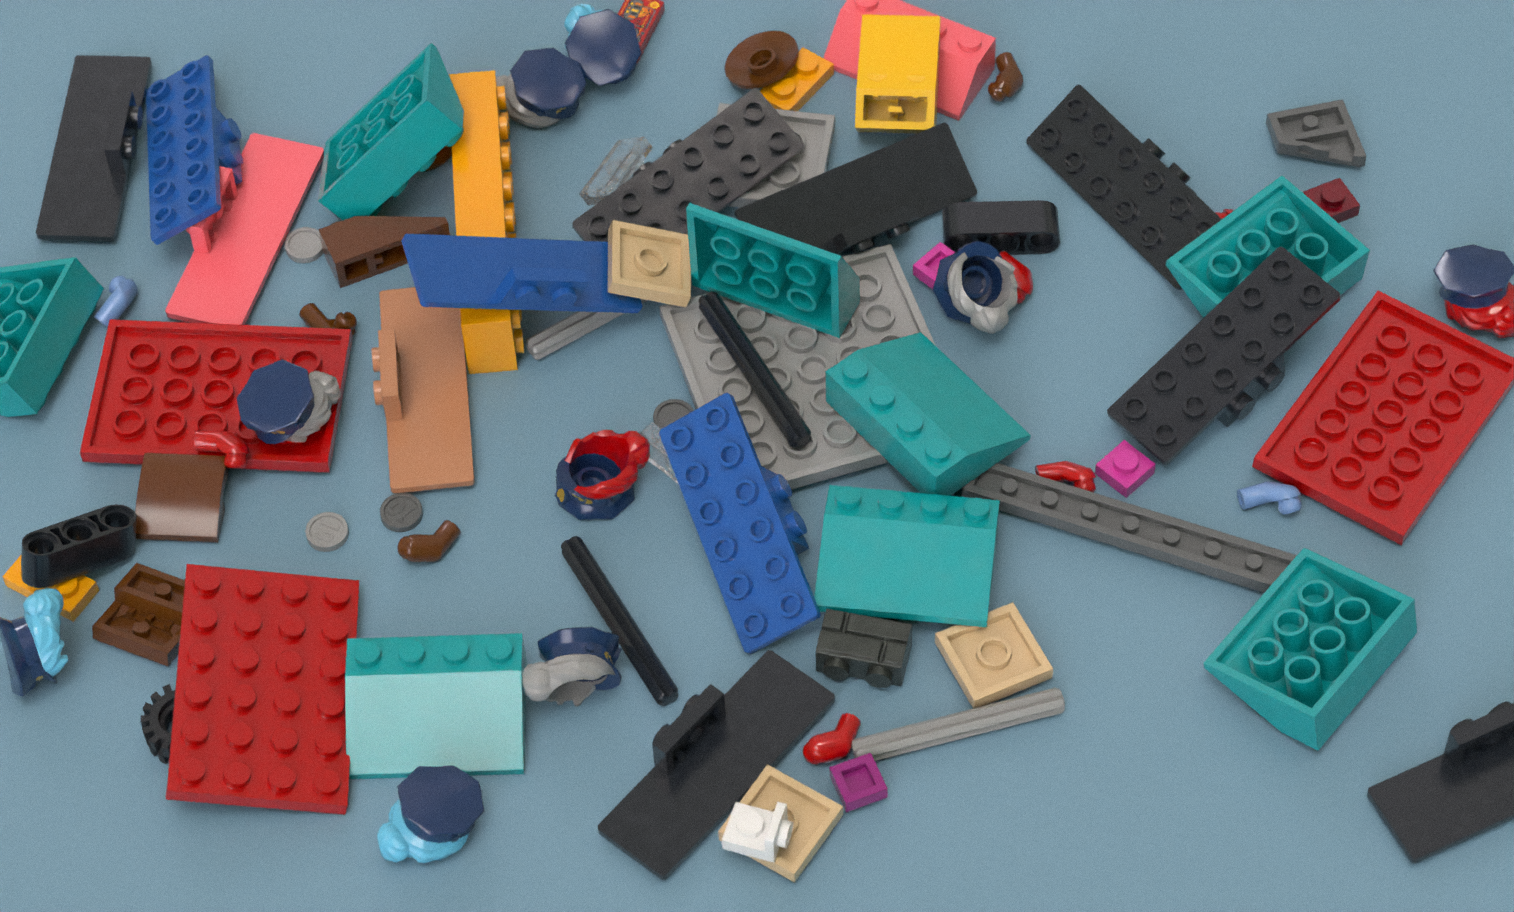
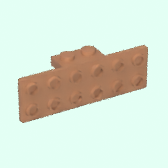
M415 287L382 290L379 293L381 330H378L379 347L371 348L373 370L374 372H380L381 380L373 381L375 404L376 406L383 405L386 417L391 492L405 493L472 486L475 480L466 357L461 329L460 308L423 307L420 304Z

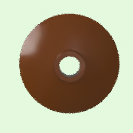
M773 30L754 34L740 42L730 52L725 62L726 76L733 85L743 89L761 88L773 84L783 78L795 65L799 55L798 45L790 34L783 31Z

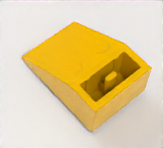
M862 14L855 109V129L858 132L918 134L936 126L940 16Z

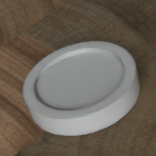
M302 227L292 231L285 239L287 256L298 263H310L320 258L323 254L319 231L310 227Z
M333 512L317 514L310 519L305 530L309 545L322 552H330L340 548L347 541L349 535L345 519Z

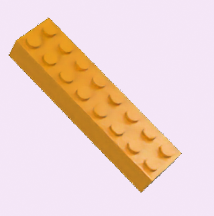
M495 70L449 74L464 109V131L460 139L452 146L456 236L517 238L516 233L509 234V232H515L516 216L514 202L507 203V201H513L514 185L512 171L505 172V170H511L512 165L510 141L503 142V140L509 139L510 135L508 111H500L507 109L505 86H497ZM460 308L461 329L469 374L518 370L517 354L524 353L523 330L520 329L522 310Z

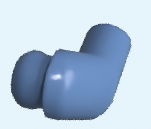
M122 275L116 276L111 280L109 292L112 294L94 316L96 320L107 328L109 319L118 320L137 295L135 282Z
M1266 481L1237 490V499L1243 510L1278 501V508L1282 514L1293 513L1302 508V503L1298 497L1301 493L1293 485Z

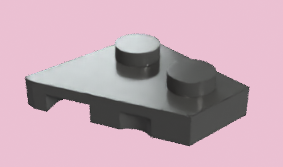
M1343 99L1267 113L1266 126L1277 153L1356 167L1365 166L1366 153Z

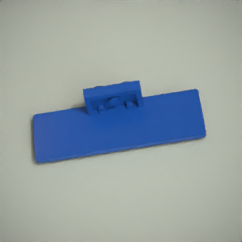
M205 55L197 61L187 63L181 70L165 79L157 80L146 91L151 240L156 245L161 244L221 209L219 166L232 169L236 185L242 182L241 131L233 119H226L216 108L214 65L209 55Z
M405 234L401 240L418 298L423 307L639 313L643 307L639 298L608 293V242Z
M724 393L662 428L659 431L660 438L743 650L746 653L753 654L818 619L821 613L797 556L809 549L804 534L807 533L806 525L800 514L793 510L789 497L792 496V491L784 476L761 466L733 395Z

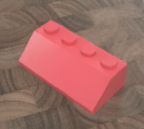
M847 0L840 9L823 58L834 64V71L857 80L862 14L939 15L901 0ZM940 16L937 112L959 121L995 69L996 38Z

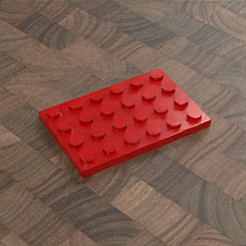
M1377 290L1253 459L1252 467L1283 484L1295 486L1304 495L1402 545L1513 387L1514 358Z
M109 319L80 448L82 461L142 464L145 453L225 456V453L196 451L194 440L197 430L228 431L238 436L249 447V454H246L247 465L244 468L235 469L330 473L353 341L351 329ZM283 359L307 369L308 375L313 371H320L337 379L341 396L337 403L331 406L329 420L320 427V431L307 436L306 442L285 440L278 444H266L257 437L254 430L248 429L240 420L236 398L247 384L254 370Z
M195 564L186 565L165 800L346 814L350 756L346 754L345 669L347 639L356 638L359 580Z

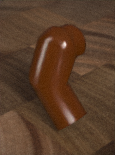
M1010 52L1001 53L995 59V64L1000 74L996 77L995 82L988 85V92L996 102H1002L1006 97L1011 98L1023 86V76Z
M309 303L300 310L299 316L309 328L351 329L352 336L356 333L357 319L350 312L346 311L344 314L339 312L335 319H328L314 303Z
M444 520L433 535L413 534L403 537L398 542L397 550L402 558L411 562H436L450 548L461 534V531L453 522Z

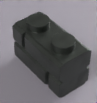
M826 609L815 652L816 671L823 672L824 675L835 680H844L847 677L864 679L870 685L878 688H886L890 685L902 686L912 645V624Z

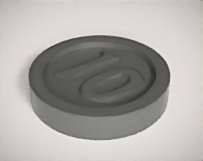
M666 400L660 403L654 410V426L659 432L662 428L694 410L690 404L683 400Z
M396 493L384 500L380 507V516L383 525L387 529L394 532H407L414 529L421 522L423 511L420 501L415 496L408 493Z

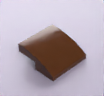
M145 453L135 508L137 515L136 539L218 542L225 513L223 496L229 468L224 464L225 456Z
M136 563L114 587L115 601L92 626L93 639L169 666L179 651L185 580Z

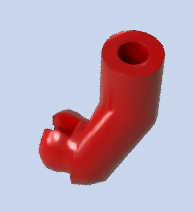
M1006 251L1000 253L1002 259L1015 268L1013 274L1018 285L1017 304H1021L1027 294L1031 295L1033 292L1032 273L1025 265Z
M196 431L194 440L196 451L225 453L224 464L227 468H244L247 465L246 454H249V447L238 436L228 431Z
M1070 461L1035 466V473L1038 476L1061 483L1073 481L1074 487L1093 493L1096 490L1093 479L1096 478V475L1091 468Z
M850 713L842 714L835 730L811 737L803 747L805 760L810 764L817 765L844 758L849 753L852 741L855 739L860 728V719Z

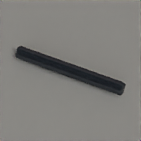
M715 291L702 295L699 298V309L789 444L794 448L807 445L811 441V430L720 295Z
M573 536L569 540H565L561 544L562 555L611 632L619 636L620 646L657 704L666 706L670 702H674L678 698L677 686L582 538Z

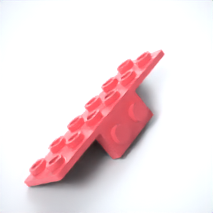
M252 133L241 153L243 157V164H241L242 182L236 185L232 169L219 166L221 209L186 229L187 233H190L194 252L165 309L168 318L190 323L246 324L323 160L324 149L322 147Z

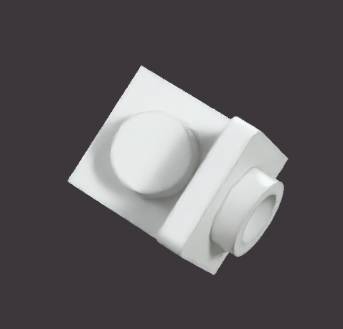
M735 802L722 838V849L774 863L779 848H787L793 831V822L788 821L787 804L777 802L776 808L772 812Z

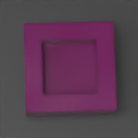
M871 753L829 767V776L846 812L888 798V788Z

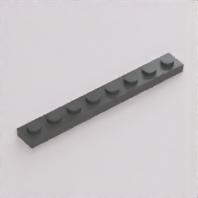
M996 463L966 484L962 489V497L1000 500V511L1264 593L1297 556Z

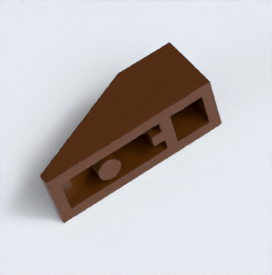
M354 216L318 229L323 254L340 288L408 264L401 241L405 234L450 235L448 221L445 217Z

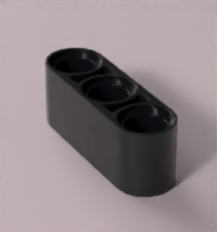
M1049 201L957 202L948 205L942 212L943 244L955 253L959 251L958 248H962L964 245L975 241L990 244L997 249L999 254L1006 251L1010 255L1047 254L1055 251L1060 245L1058 210Z
M109 505L28 533L22 539L21 578L23 582L34 588L51 587L132 557L135 553L137 515L135 511L125 505Z

